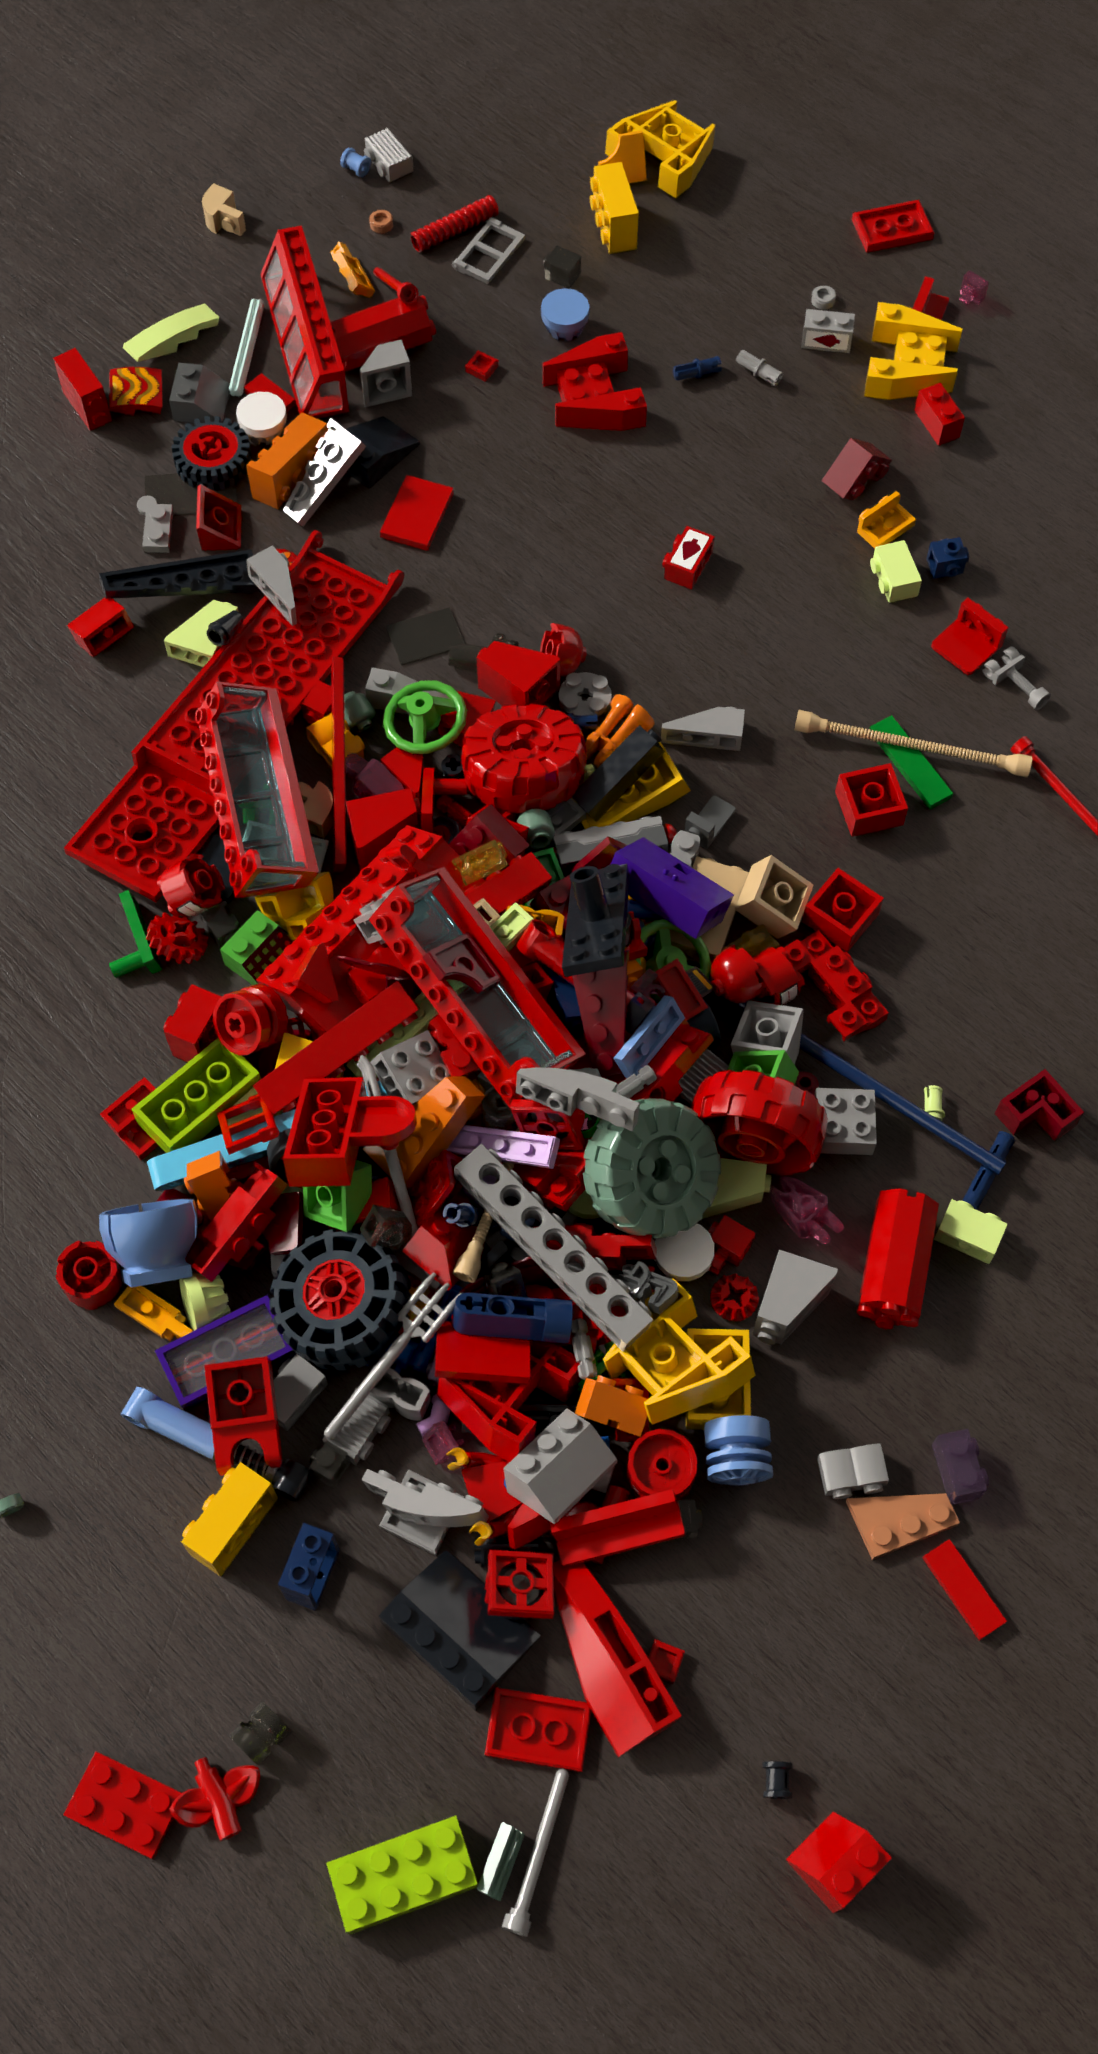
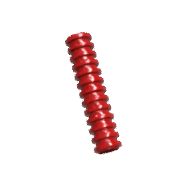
M487 195L485 198H481L479 202L475 201L473 205H467V208L463 207L461 210L450 213L448 217H442V220H436V223L432 222L430 225L424 226L423 229L419 228L417 232H411L412 245L421 253L424 249H429L430 246L433 247L437 243H442L443 240H448L449 237H454L455 234H460L461 231H466L468 228L470 229L474 225L480 224V222H485L486 219L492 216H497L499 208L496 200L491 195Z

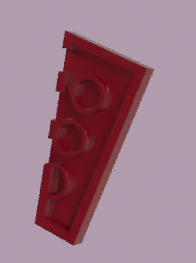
M629 950L625 951L624 966L572 976L592 1069H598L601 1077L622 1074L614 1057L626 1043L625 1027L627 1018L626 996Z

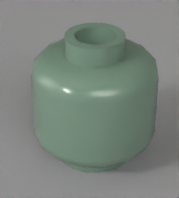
M351 691L345 694V720L350 728L349 731H366L373 725L371 720L375 716V709L363 693Z
M538 808L530 809L522 813L517 819L516 823L529 827L527 843L530 846L528 848L543 849L553 840L555 829L548 812Z

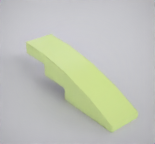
M206 304L183 310L143 330L124 343L123 349L137 362L177 352L178 344L197 339L199 330L218 326L219 316Z

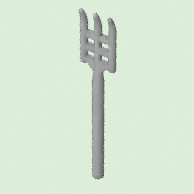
M362 1055L357 1066L363 1075L368 1096H381L374 1068L370 1061ZM396 1148L384 1150L407 1236L412 1238L417 1232L418 1226Z
M435 1272L422 1282L397 1314L399 1316L398 1321L403 1322L404 1332L394 1341L325 1429L324 1435L327 1439L332 1440L336 1437L402 1353L410 1339L421 1336L422 1340L428 1343L454 1310L456 1298L460 1294L444 1310L437 1305L449 1288V1283L443 1285L431 1299L423 1294L437 1276ZM419 1299L426 1304L422 1311L415 1306ZM432 1309L439 1314L435 1321L428 1316ZM410 1310L417 1315L413 1322L406 1317ZM423 1321L431 1326L427 1332L419 1327Z

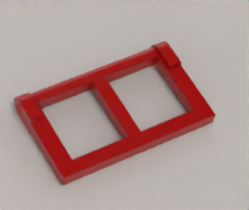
M259 1094L249 1097L247 1101L217 1112L229 1155L263 1141L265 1143L279 1136V1130L273 1114ZM262 1107L263 1112L232 1125L228 1124L227 1119ZM265 1121L267 1122V1127L233 1142V1134Z

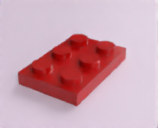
M95 1751L63 1815L154 1860L174 1819L170 1812V1807L174 1800L182 1793Z

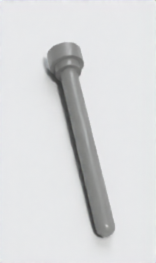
M559 1769L556 1772L515 1908L511 1907L510 1913L505 1914L501 1927L521 1936H528L532 1923L529 1921L530 1914L528 1909L568 1782L569 1773L566 1769Z

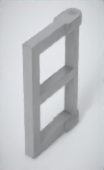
M490 217L461 255L455 259L452 267L463 274L489 284L525 240V235ZM491 229L514 240L504 253L481 242ZM474 249L497 259V262L488 273L464 262Z

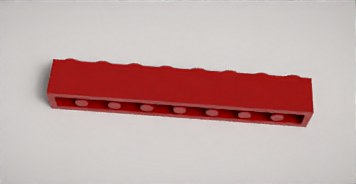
M531 851L524 857L522 855L516 856L509 862V867L503 871L495 870L486 878V882L480 886L477 884L472 885L464 894L473 905L484 898L502 916L507 907L515 902L518 905H524L533 899L540 890L549 886L552 876ZM482 908L479 910L488 922L492 919ZM429 914L427 919L420 922L418 927L410 931L423 949L443 938L440 935L443 926L432 914ZM385 944L378 947L372 953V957L366 960L372 963L388 964L407 972L389 946ZM354 966L348 969L346 984L362 1005L385 990L386 975Z

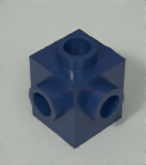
M960 537L930 542L926 559L933 579L963 574L965 565L969 562V552L967 547L963 546Z

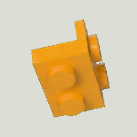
M897 491L890 496L883 497L877 505L871 509L864 510L859 516L857 533L874 549L876 546L889 544L915 526L916 518L899 504L901 494Z

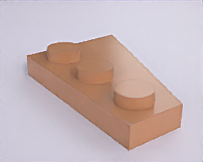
M946 1493L847 1498L846 1500L872 1560L951 1529L960 1523Z

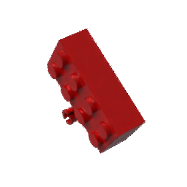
M363 1077L304 1079L283 1156L289 1187L350 1186L359 1146H380L384 1150L397 1148L400 1141L410 1136L416 1128L417 1118L414 1106L408 1100L397 1096H367Z

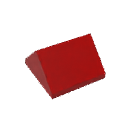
M200 484L197 488L196 530L202 551L237 550L241 547V504Z

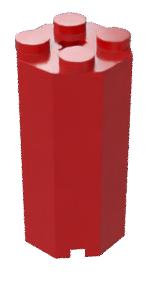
M419 296L413 304H405L397 297L330 321L344 371L363 366L377 345L402 340L404 348L407 350L432 341V335L436 334L434 322L429 320L426 311L428 310V303L425 296Z
M901 1188L880 1191L877 1198L857 1307L858 1315L876 1321L875 1325L883 1329H892L894 1325L918 1326L939 1203L926 1194L917 1192L916 1197L907 1196L908 1190Z

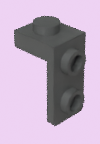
M712 796L699 815L694 812L690 813L686 819L685 831L699 835L700 846L708 849L735 813V807L717 796Z

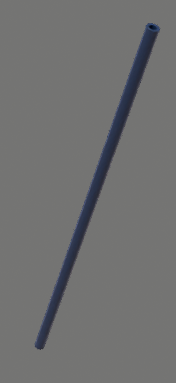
M654 943L647 950V952L651 955L653 953ZM687 961V965L698 968L694 964ZM711 988L710 990H708V991H710L711 993H713L714 995H716V994L713 992L712 988ZM718 996L736 1009L744 1012L747 1002L733 1003L722 996ZM801 1033L799 1049L862 1089L875 1090V1097L996 1174L999 1175L1007 1162Z

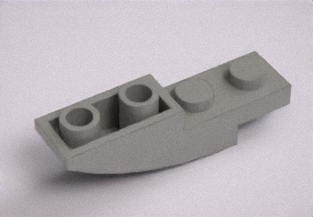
M523 1068L517 1072L516 1093L526 1099L548 1106L554 1111H560L571 1116L575 1109L578 1108L589 1115L597 1116L611 1122L615 1126L623 1127L630 1131H633L638 1123L640 1103L617 1094L616 1082L584 1072L559 1068Z
M367 1469L362 1478L363 1483L371 1492L385 1497L382 1504L391 1515L404 1520L437 1527L472 1526L478 1521L487 1522L489 1518L480 1500L470 1495H466L465 1498L455 1494L456 1491L444 1483H439L436 1486L427 1482L422 1490L410 1482H406L405 1485L396 1482V1478L386 1471L379 1470L376 1473Z

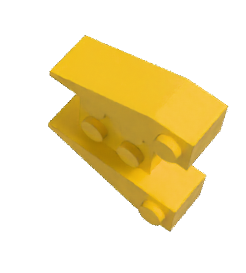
M673 100L624 118L608 129L605 154L610 156L614 152L618 144L619 134L641 130L644 136V150L663 161L660 164L658 187L677 198L691 187L713 148L716 125L712 124L706 129L701 128L677 113V101Z
M878 302L872 341L896 344L894 360L870 358L864 396L887 400L918 396L919 390L940 382L947 392H953L958 369L944 367L945 351H958L962 328L904 305Z
M674 1278L672 1280L678 1285V1299L661 1314L651 1312L653 1321L650 1328L628 1349L622 1352L613 1344L603 1358L609 1378H617L628 1369L652 1395V1397L644 1402L649 1421L652 1425L731 1395L756 1376L751 1356L731 1336L706 1355L682 1330L684 1326L697 1317L692 1296ZM650 1297L647 1298L646 1301H645V1305L648 1307V1309H649L648 1301H649Z

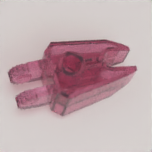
M353 752L345 757V773L354 781L353 791L359 798L404 789L402 784L390 773L389 769L378 760L372 759L367 762L362 757H359V754L357 755Z
M783 1176L780 1178L782 1189L786 1193L770 1186L771 1198L778 1213L799 1238H810L813 1236L825 1245L831 1241V1238L827 1231L822 1228L823 1225L826 1224L837 1233L844 1229L840 1219L829 1211L828 1197L798 1179Z

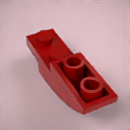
M575 1223L573 1225H565L564 1227L571 1236H578L585 1243L586 1251L593 1258L598 1257L601 1259L608 1270L622 1271L626 1260L656 1259L657 1247L652 1235L638 1236L604 1233L601 1236H597L593 1225L586 1223ZM556 1240L546 1242L547 1247L552 1250L562 1248L561 1244Z

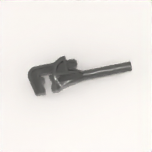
M640 1261L636 1265H623V1274H610L614 1280L619 1279L628 1287L629 1295L636 1302L641 1301L645 1304V1300L650 1297L648 1301L649 1310L654 1314L664 1312L679 1297L678 1285L674 1280L651 1272ZM578 1262L567 1264L568 1268L573 1272L583 1270L582 1265ZM652 1289L655 1290V1294L653 1296H651Z

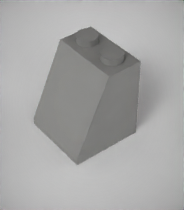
M779 1250L752 1335L757 1336L758 1340L766 1344H782L829 1295L838 1269Z

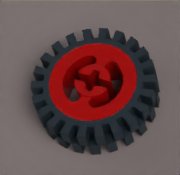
M210 416L204 417L205 423H201L199 418L195 419L194 427L190 423L185 424L186 431L180 429L177 432L178 437L175 436L173 439L172 455L178 476L181 475V480L183 482L188 481L189 486L193 488L196 484L197 486L201 484L203 486L208 485L209 489L215 491L214 485H219L220 490H224V483L228 482L230 487L234 486V478L240 482L244 479L243 474H248L246 465L252 458L248 435H246L244 429H240L237 422L231 424V419L225 418L223 423L220 416H215L214 422L210 421Z

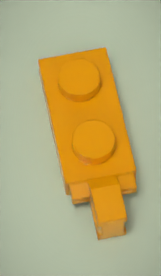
M338 242L335 248L331 250L333 260L339 265L340 273L346 278L349 284L348 288L355 295H363L370 298L375 290L359 260L351 255L346 244Z
M128 1286L114 1303L117 1309L168 1341H171L174 1336L179 1339L193 1332L192 1329L184 1325L187 1319L180 1310L143 1286Z

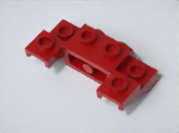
M819 930L802 941L797 939L784 947L789 954V962L794 970L802 973L809 969L808 976L836 1008V1011L828 1015L826 1021L835 1026L842 1035L844 1042L854 1035L868 1029H873L887 1020L889 1012L871 992L873 986L870 978L864 972L861 973L857 969L852 957L847 952H843L838 945L833 947Z
M256 1161L253 1163V1166L256 1167L255 1171L244 1184L240 1181L238 1182V1188L201 1234L198 1233L199 1242L185 1258L187 1263L191 1264L196 1271L211 1282L230 1258L239 1263L275 1217L276 1214L270 1210V1207L288 1186L281 1178Z

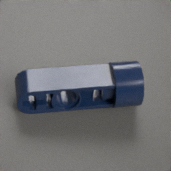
M463 1293L456 1298L452 1326L457 1332L465 1335L568 1344L572 1328L573 1306L571 1300Z

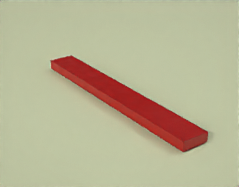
M333 657L331 666L333 872H343L346 867L343 657Z

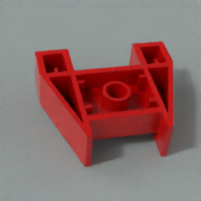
M622 332L598 336L543 363V387L557 384L562 400L560 403H555L556 427L624 431L646 426L647 404L641 387L614 392L608 375L627 371L628 348Z
M530 1340L529 1384L439 1378L437 1396L490 1452L510 1462L534 1440L537 1422L518 1412L519 1407L535 1387L566 1403L578 1388V1383L582 1380L579 1377L577 1368L580 1363H576L575 1354L560 1346Z

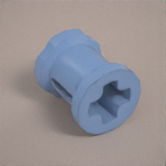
M347 148L342 153L340 165L345 169L350 168L355 171L357 176L364 177L371 167V159L368 156L357 154L353 148Z

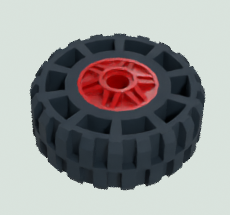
M353 1228L348 1232H337L335 1229L323 1231V1235L317 1237L313 1235L307 1238L304 1244L299 1248L296 1246L289 1253L290 1257L286 1262L280 1264L276 1271L278 1273L277 1280L274 1279L272 1281L270 1292L274 1295V1298L270 1299L269 1305L270 1312L277 1314L273 1318L274 1326L281 1335L283 1334L282 1338L300 1357L309 1363L313 1362L318 1368L327 1370L333 1366L337 1371H344L350 1369L352 1365H356L358 1368L369 1364L368 1360L374 1357L378 1359L386 1353L385 1349L400 1336L398 1332L403 1327V1322L398 1321L399 1316L397 1314L412 1296L409 1292L411 1288L409 1277L387 1244L382 1240L378 1241L373 1234L366 1231L358 1234L356 1229Z

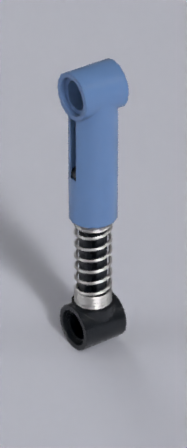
M135 1388L121 1413L123 1418L144 1429L149 1428L215 1460L210 1423L163 1401L160 1397L144 1388ZM241 1443L237 1446L234 1453V1466L240 1462L269 1481L277 1494L294 1502H299L313 1475L311 1470L290 1459L283 1461L280 1468H271L265 1462L264 1453L258 1454L256 1449L252 1451L248 1445L243 1447Z

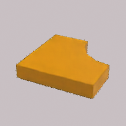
M640 130L619 134L618 144L614 152L607 159L599 161L598 166L622 162L628 183L647 181L643 132Z

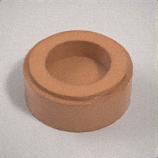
M377 210L370 215V228L374 232L380 234L387 233L393 228V216L390 212Z

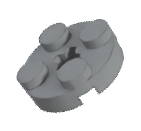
M587 672L568 674L559 689L560 708L566 713H574V716L595 714L600 716L603 713L605 715L610 709L612 695L608 680L602 675ZM588 694L591 697H588L587 701H583L580 695Z

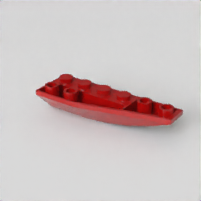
M558 1560L553 1563L554 1595L584 1698L617 1756L620 1757L674 1725L682 1715L632 1631L583 1562L564 1567L561 1561Z

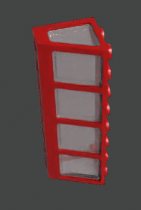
M302 225L280 229L277 231L260 275L299 414L301 412L316 419L349 412L344 367Z

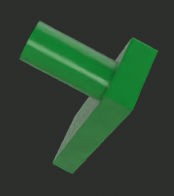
M129 890L120 893L119 897L138 951L109 963L114 977L119 978L144 966L152 974L163 970L155 948H150L149 944L151 941L146 940L148 928L138 901Z

